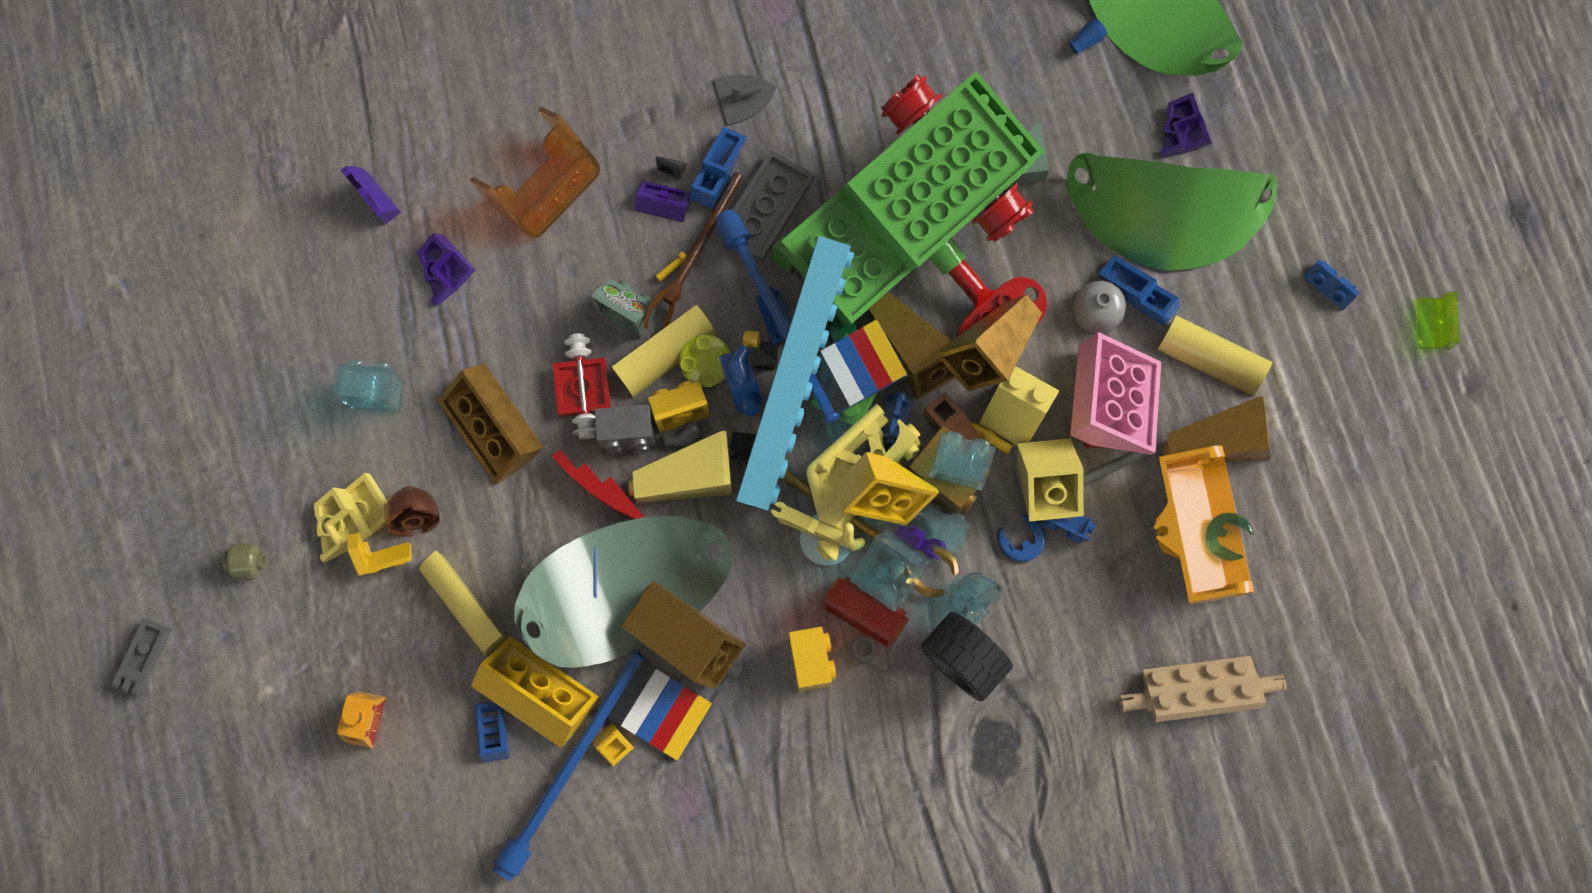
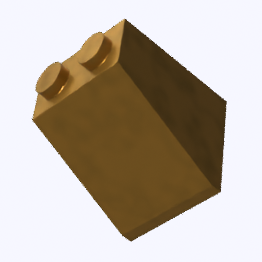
M943 426L908 470L936 487L939 493L932 500L956 518L960 512L965 515L977 499L974 494L978 486L948 429Z

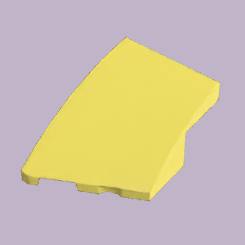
M363 473L346 489L332 488L314 503L315 517L318 521L317 536L321 537L323 554L320 555L322 562H328L348 551V535L359 532L363 541L385 526L384 509L387 499L371 474Z

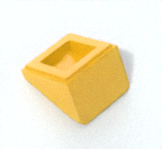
M613 724L605 728L592 741L595 748L612 766L616 765L633 749V746Z

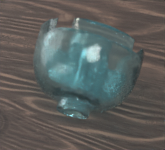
M973 572L963 577L958 576L950 585L948 605L951 612H957L973 624H977L990 613L986 608L991 602L995 605L998 603L1002 594V587L984 573Z

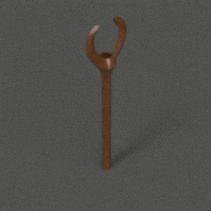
M738 172L733 174L726 190H724L722 197H720L715 209L704 225V229H702L700 236H698L674 280L664 287L650 303L645 314L644 328L648 329L649 317L656 305L662 300L669 304V309L660 331L670 324L675 303L681 299L683 283L698 259L697 257H699L701 250H703L705 243H707L712 231L715 229L717 224L716 217L725 211L727 204H729L734 192H736L743 179L742 174Z

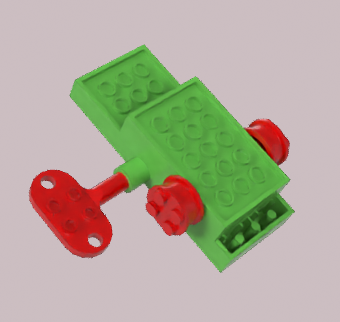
M977 71L931 111L929 108L942 98L943 95L941 93L936 95L926 83L927 76L925 75L922 78L918 74L881 107L883 111L881 114L882 118L888 117L897 128L895 132L897 135L902 133L912 123L913 126L785 237L776 247L805 279L818 236L851 246L850 252H853L854 256L850 268L844 267L841 278L846 279L841 295H835L833 302L834 305H837L835 315L845 327L852 324L910 271L919 267L928 258L943 275L948 273L973 303L971 313L958 326L956 337L1006 301L1023 296L1026 288H1032L1036 293L1033 303L1042 312L1037 322L1038 324L1044 317L1047 308V298L1042 286L1033 279L1015 277L1003 283L996 290L989 289L964 260L967 255L951 237L971 220L972 224L978 223L987 234L985 239L988 242L991 240L996 242L1000 238L1007 236L1014 229L1013 225L1027 218L1034 211L1031 208L1033 202L1031 200L1026 201L1017 191L1019 186L1017 183L1011 184L1036 163L1035 160L1044 151Z

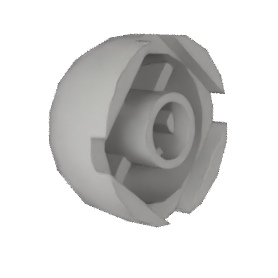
M1103 280L1092 281L1083 286L1075 296L1072 305V311L1078 326L1086 332L1093 334L1098 332L1103 334V332H1111L1116 329L1123 320L1126 310L1125 297L1121 290L1113 283Z

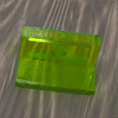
M1447 291L1440 298H1417L1419 349L1450 350L1460 343L1458 292Z

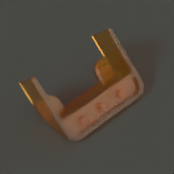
M540 107L537 111L552 128L543 140V148L550 158L516 193L506 185H499L493 189L490 185L475 177L469 180L499 213L520 231L532 238L543 235L594 182L600 173L598 161L562 116L543 107Z

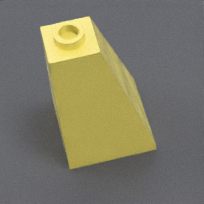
M720 431L633 471V480H628L629 495L634 496L636 503L733 495L726 431Z

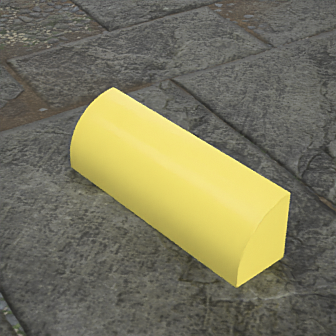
M695 305L612 366V369L634 398L679 365L681 350L691 338L703 334L717 336L702 310L698 305Z
M1177 315L1171 321L1157 349L1251 396H1254L1273 363Z
M437 550L434 551L421 564L419 571L484 656H486L507 638L444 556Z

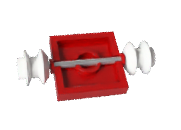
M577 333L569 335V339L564 341L565 345L570 346V350L565 352V355L574 359V361L553 363L558 416L578 415L572 420V423L578 425V429L573 434L579 436V439L587 440L595 438L596 428L594 427L596 422L595 416L590 413H595V409L611 408L606 358L585 360L592 353L590 349L586 348V344L590 343V338L585 337L584 334Z

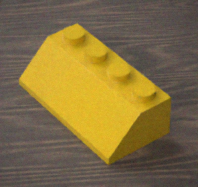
M511 636L480 664L471 684V687L560 748L576 732L599 698L595 693L551 663L534 654L529 648Z

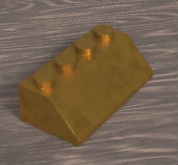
M485 363L461 370L438 399V402L495 485L529 464L544 448Z

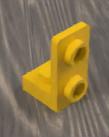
M359 532L348 535V553L358 576L367 573L373 574L381 569L392 566H401L412 560L410 542L371 552L368 542L362 541Z

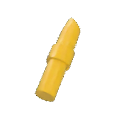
M971 423L985 443L993 445L1008 455L1013 447L1011 444L996 436L997 434L991 430H987L977 423Z

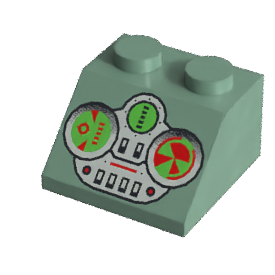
M610 279L591 295L597 313L641 338L647 330L644 328V319L653 299L643 293L641 295L632 291L633 288L621 280L617 283ZM656 307L649 317L648 327L657 314Z

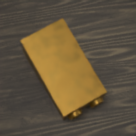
M654 581L643 590L641 599L635 608L628 612L626 621L622 625V628L693 682L715 690L746 646V643L666 587Z

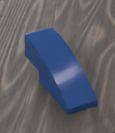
M725 127L722 128L702 163L701 171L691 186L690 200L711 209L715 207L736 165L747 136Z
M1116 255L1098 273L1103 281L1117 286L1123 293L1126 301L1163 327L1180 309L1179 297L1158 286L1155 278Z

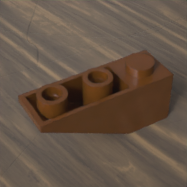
M946 392L925 408L923 418L937 433L943 426L948 429L965 464L975 476L995 460V456L966 415Z

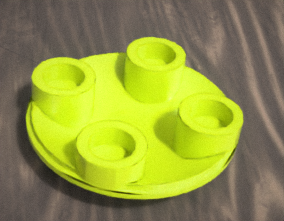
M703 334L691 338L683 346L679 357V365L684 377L688 381H693V383L699 381L701 387H712L719 384L725 379L719 356L730 353L727 345L713 335Z

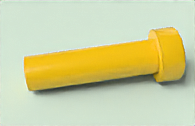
M683 251L678 254L679 257L655 275L660 282L685 262L687 255Z

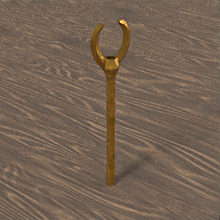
M786 469L783 480L813 499L809 484ZM857 515L853 517L850 521L853 526L895 553L902 565L907 581L914 590L926 597H940L944 595L945 590L932 589L922 583L913 568L920 555L926 556L923 551L910 545L900 544ZM934 546V554L938 555L941 560L950 566V570L954 575L959 573L958 564L953 555L943 548Z

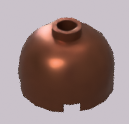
M413 486L404 487L391 495L386 502L384 509L385 526L387 525V530L392 534L414 536L412 531L422 528V534L436 528L440 523L439 508L436 500L429 492Z

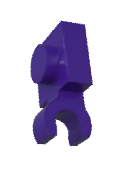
M900 525L895 533L896 536L914 548L923 551L930 559L939 560L940 558L933 552L935 545L943 548L947 546L943 540L926 538V532L915 525H911V527Z

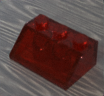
M838 576L823 598L821 608L862 633L871 636L887 648L892 649L909 620L905 616L906 611L894 604L891 607L881 602L883 598L871 590L868 593L858 588L860 584L850 577L846 576L842 579Z

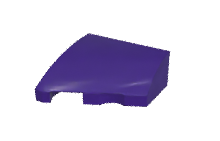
M1193 92L1168 102V120L1164 126L1163 133L1165 138L1163 148L1160 150L1163 158L1184 154L1213 144Z
M345 166L340 170L385 225L401 213L400 209L368 171L355 166Z
M432 233L417 252L420 263L424 266L425 281L431 285L434 295L431 301L434 305L441 304L451 296L476 270L445 235Z

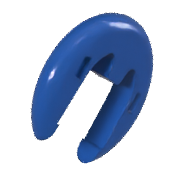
M1021 514L1034 536V544H1030L1026 540L1021 543L1022 551L1015 549L1003 533L1004 531L1001 527L998 530L997 541L1000 550L1006 557L1017 562H1027L1040 555L1045 546L1046 538L1044 529L1038 521H1029L1028 515Z

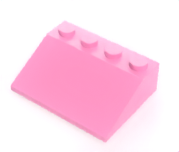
M1099 332L1079 344L1070 436L1094 446L1150 455L1154 454L1156 450L1161 362Z

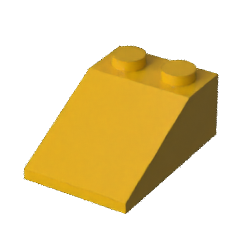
M868 452L834 485L843 512L901 525H907L939 493L936 487L890 458Z

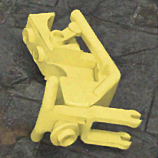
M877 404L807 467V478L820 521L786 506L783 502H776L775 506L781 508V512L771 510L773 516L778 518L781 524L788 525L814 538L821 539L817 541L820 545L817 551L826 561L831 558L834 561L837 560L839 546L850 551H856L865 545L863 538L854 539V527L850 521L855 515L842 511L834 487L861 458L859 454L855 455L853 453L865 442L869 441L870 453L888 457L901 465L906 460H912L920 451L921 443L918 439L920 433L911 423L906 426L899 419L897 421L900 427L899 436L895 444L886 452L883 442L884 435L881 428L889 420L883 415L884 411Z

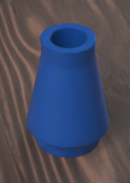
M1098 19L1088 20L1068 44L1071 50L1078 55L1082 51L1104 41L1107 30Z

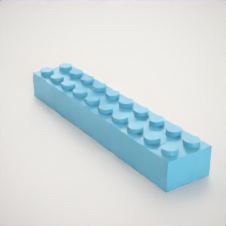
M821 236L817 238L736 500L738 502L768 510L770 504H776L780 491V485L776 483L778 478L783 479L785 476L788 460L784 458L786 452L792 453L796 440V434L792 432L794 426L800 427L804 415V409L800 408L802 400L808 401L813 386L808 381L811 373L816 375L821 359L817 356L819 347L825 348L829 335L825 327L827 321L833 322L837 310V305L833 304L836 294H842L846 279L841 278L844 267L850 268L854 253L850 252V245Z

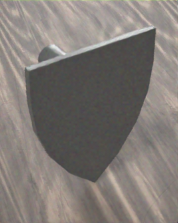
M738 74L714 79L727 126L750 119L762 111L771 101L777 89L770 82L751 75Z

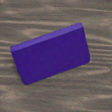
M642 181L635 196L634 209L638 212L683 222L690 203V192Z

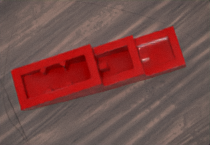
M561 450L552 455L555 462L565 473L594 499L630 520L644 518L611 476L601 483L586 463L576 469Z

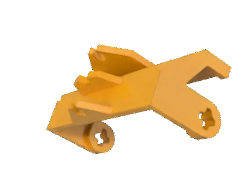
M1211 446L1159 457L1168 503L1163 512L1155 519L1154 529L1158 530L1156 539L1159 541L1158 544L1163 553L1176 557L1181 561L1190 605L1254 593L1226 462L1223 459L1225 458L1223 446Z

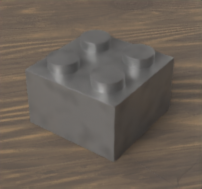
M649 404L595 409L596 436L602 452H607V455H621L626 450H634V453H646L650 451V448H656L654 417Z

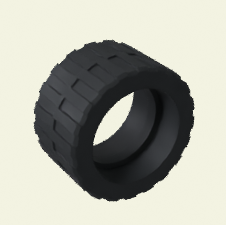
M949 612L921 644V650L927 658L956 686L978 701H984L1013 669L1012 661L1006 653L979 627L957 612Z

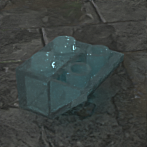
M948 431L947 434L941 433L935 449L929 477L982 491L996 447L990 446V442L982 439H974V441L963 439V435L956 432Z

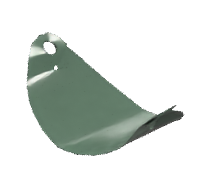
M678 516L644 517L619 522L595 530L560 547L531 571L524 581L515 602V624L528 648L534 654L555 666L576 668L614 660L646 646L622 628V625L626 621L628 612L635 608L641 599L643 590L652 581L666 587L701 611L713 599L730 573L733 566L732 547L721 529L707 522ZM716 542L722 546L723 554L720 558L711 559L708 556L707 548L711 543ZM594 545L597 548V598H594ZM529 622L535 623L539 628L538 638H532L528 634L526 626Z

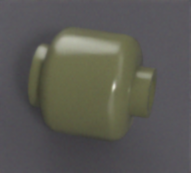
M233 544L223 554V570L228 572L229 576L234 579H254L259 576L261 569H265L266 555L261 553L259 546L256 544Z

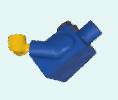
M750 330L744 332L743 345H739L736 351L719 356L727 388L737 413H743L748 417L754 416L759 412L763 413L769 393L760 394L756 377L748 359L751 353L749 347L759 348L761 341L759 337L760 332Z

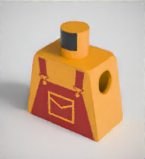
M361 691L348 694L338 725L337 735L345 743L373 749L386 697Z

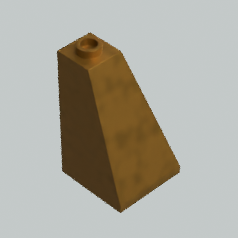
M889 292L867 310L870 322L877 319L908 375L904 379L916 399L956 379L936 355L938 350L952 340Z
M1027 294L1008 300L938 350L936 355L967 391L1008 381L1042 312Z
M1264 396L1256 397L1167 434L1168 442H1163L1164 456L1211 446H1223L1225 454L1223 459H1225V462L1269 460L1271 455Z

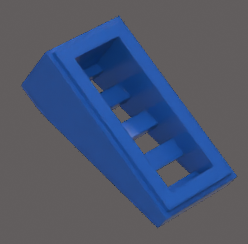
M493 701L475 704L480 759L486 763L510 758L504 709ZM498 712L496 716L484 718L482 716L484 713ZM499 723V726L484 728V725ZM500 734L499 738L485 739V736Z

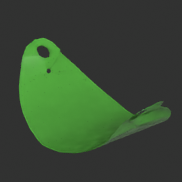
M1089 0L1097 19L1106 28L1107 36L1125 54L1156 72L1168 75L1191 76L1216 72L1234 60L1242 50V39L1237 34L1231 20L1218 0ZM1217 49H1226L1229 52L1228 56L1224 59L1216 60L1212 58V54Z
M1087 152L1075 156L1069 164L1067 175V188L1071 201L1087 228L1100 242L1114 252L1136 263L1164 271L1195 269L1214 264L1232 256L1243 248L1260 230L1270 215L1275 203L1278 185L1277 176L1274 173L1262 174L1228 169L1187 167L1147 160L1098 156ZM1078 168H1083L1088 173L1087 183L1082 184L1076 179L1075 172ZM1266 189H1270L1269 198L1265 202L1260 203Z

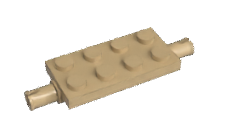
M1251 656L1143 669L1142 678L1145 690H1143V693L1119 695V705L1122 707V713L1146 709V711L1153 713L1155 722L1262 709L1265 708L1267 703L1264 696L1265 693L1285 692L1287 685L1286 680H1282L1284 679L1283 674L1259 677Z

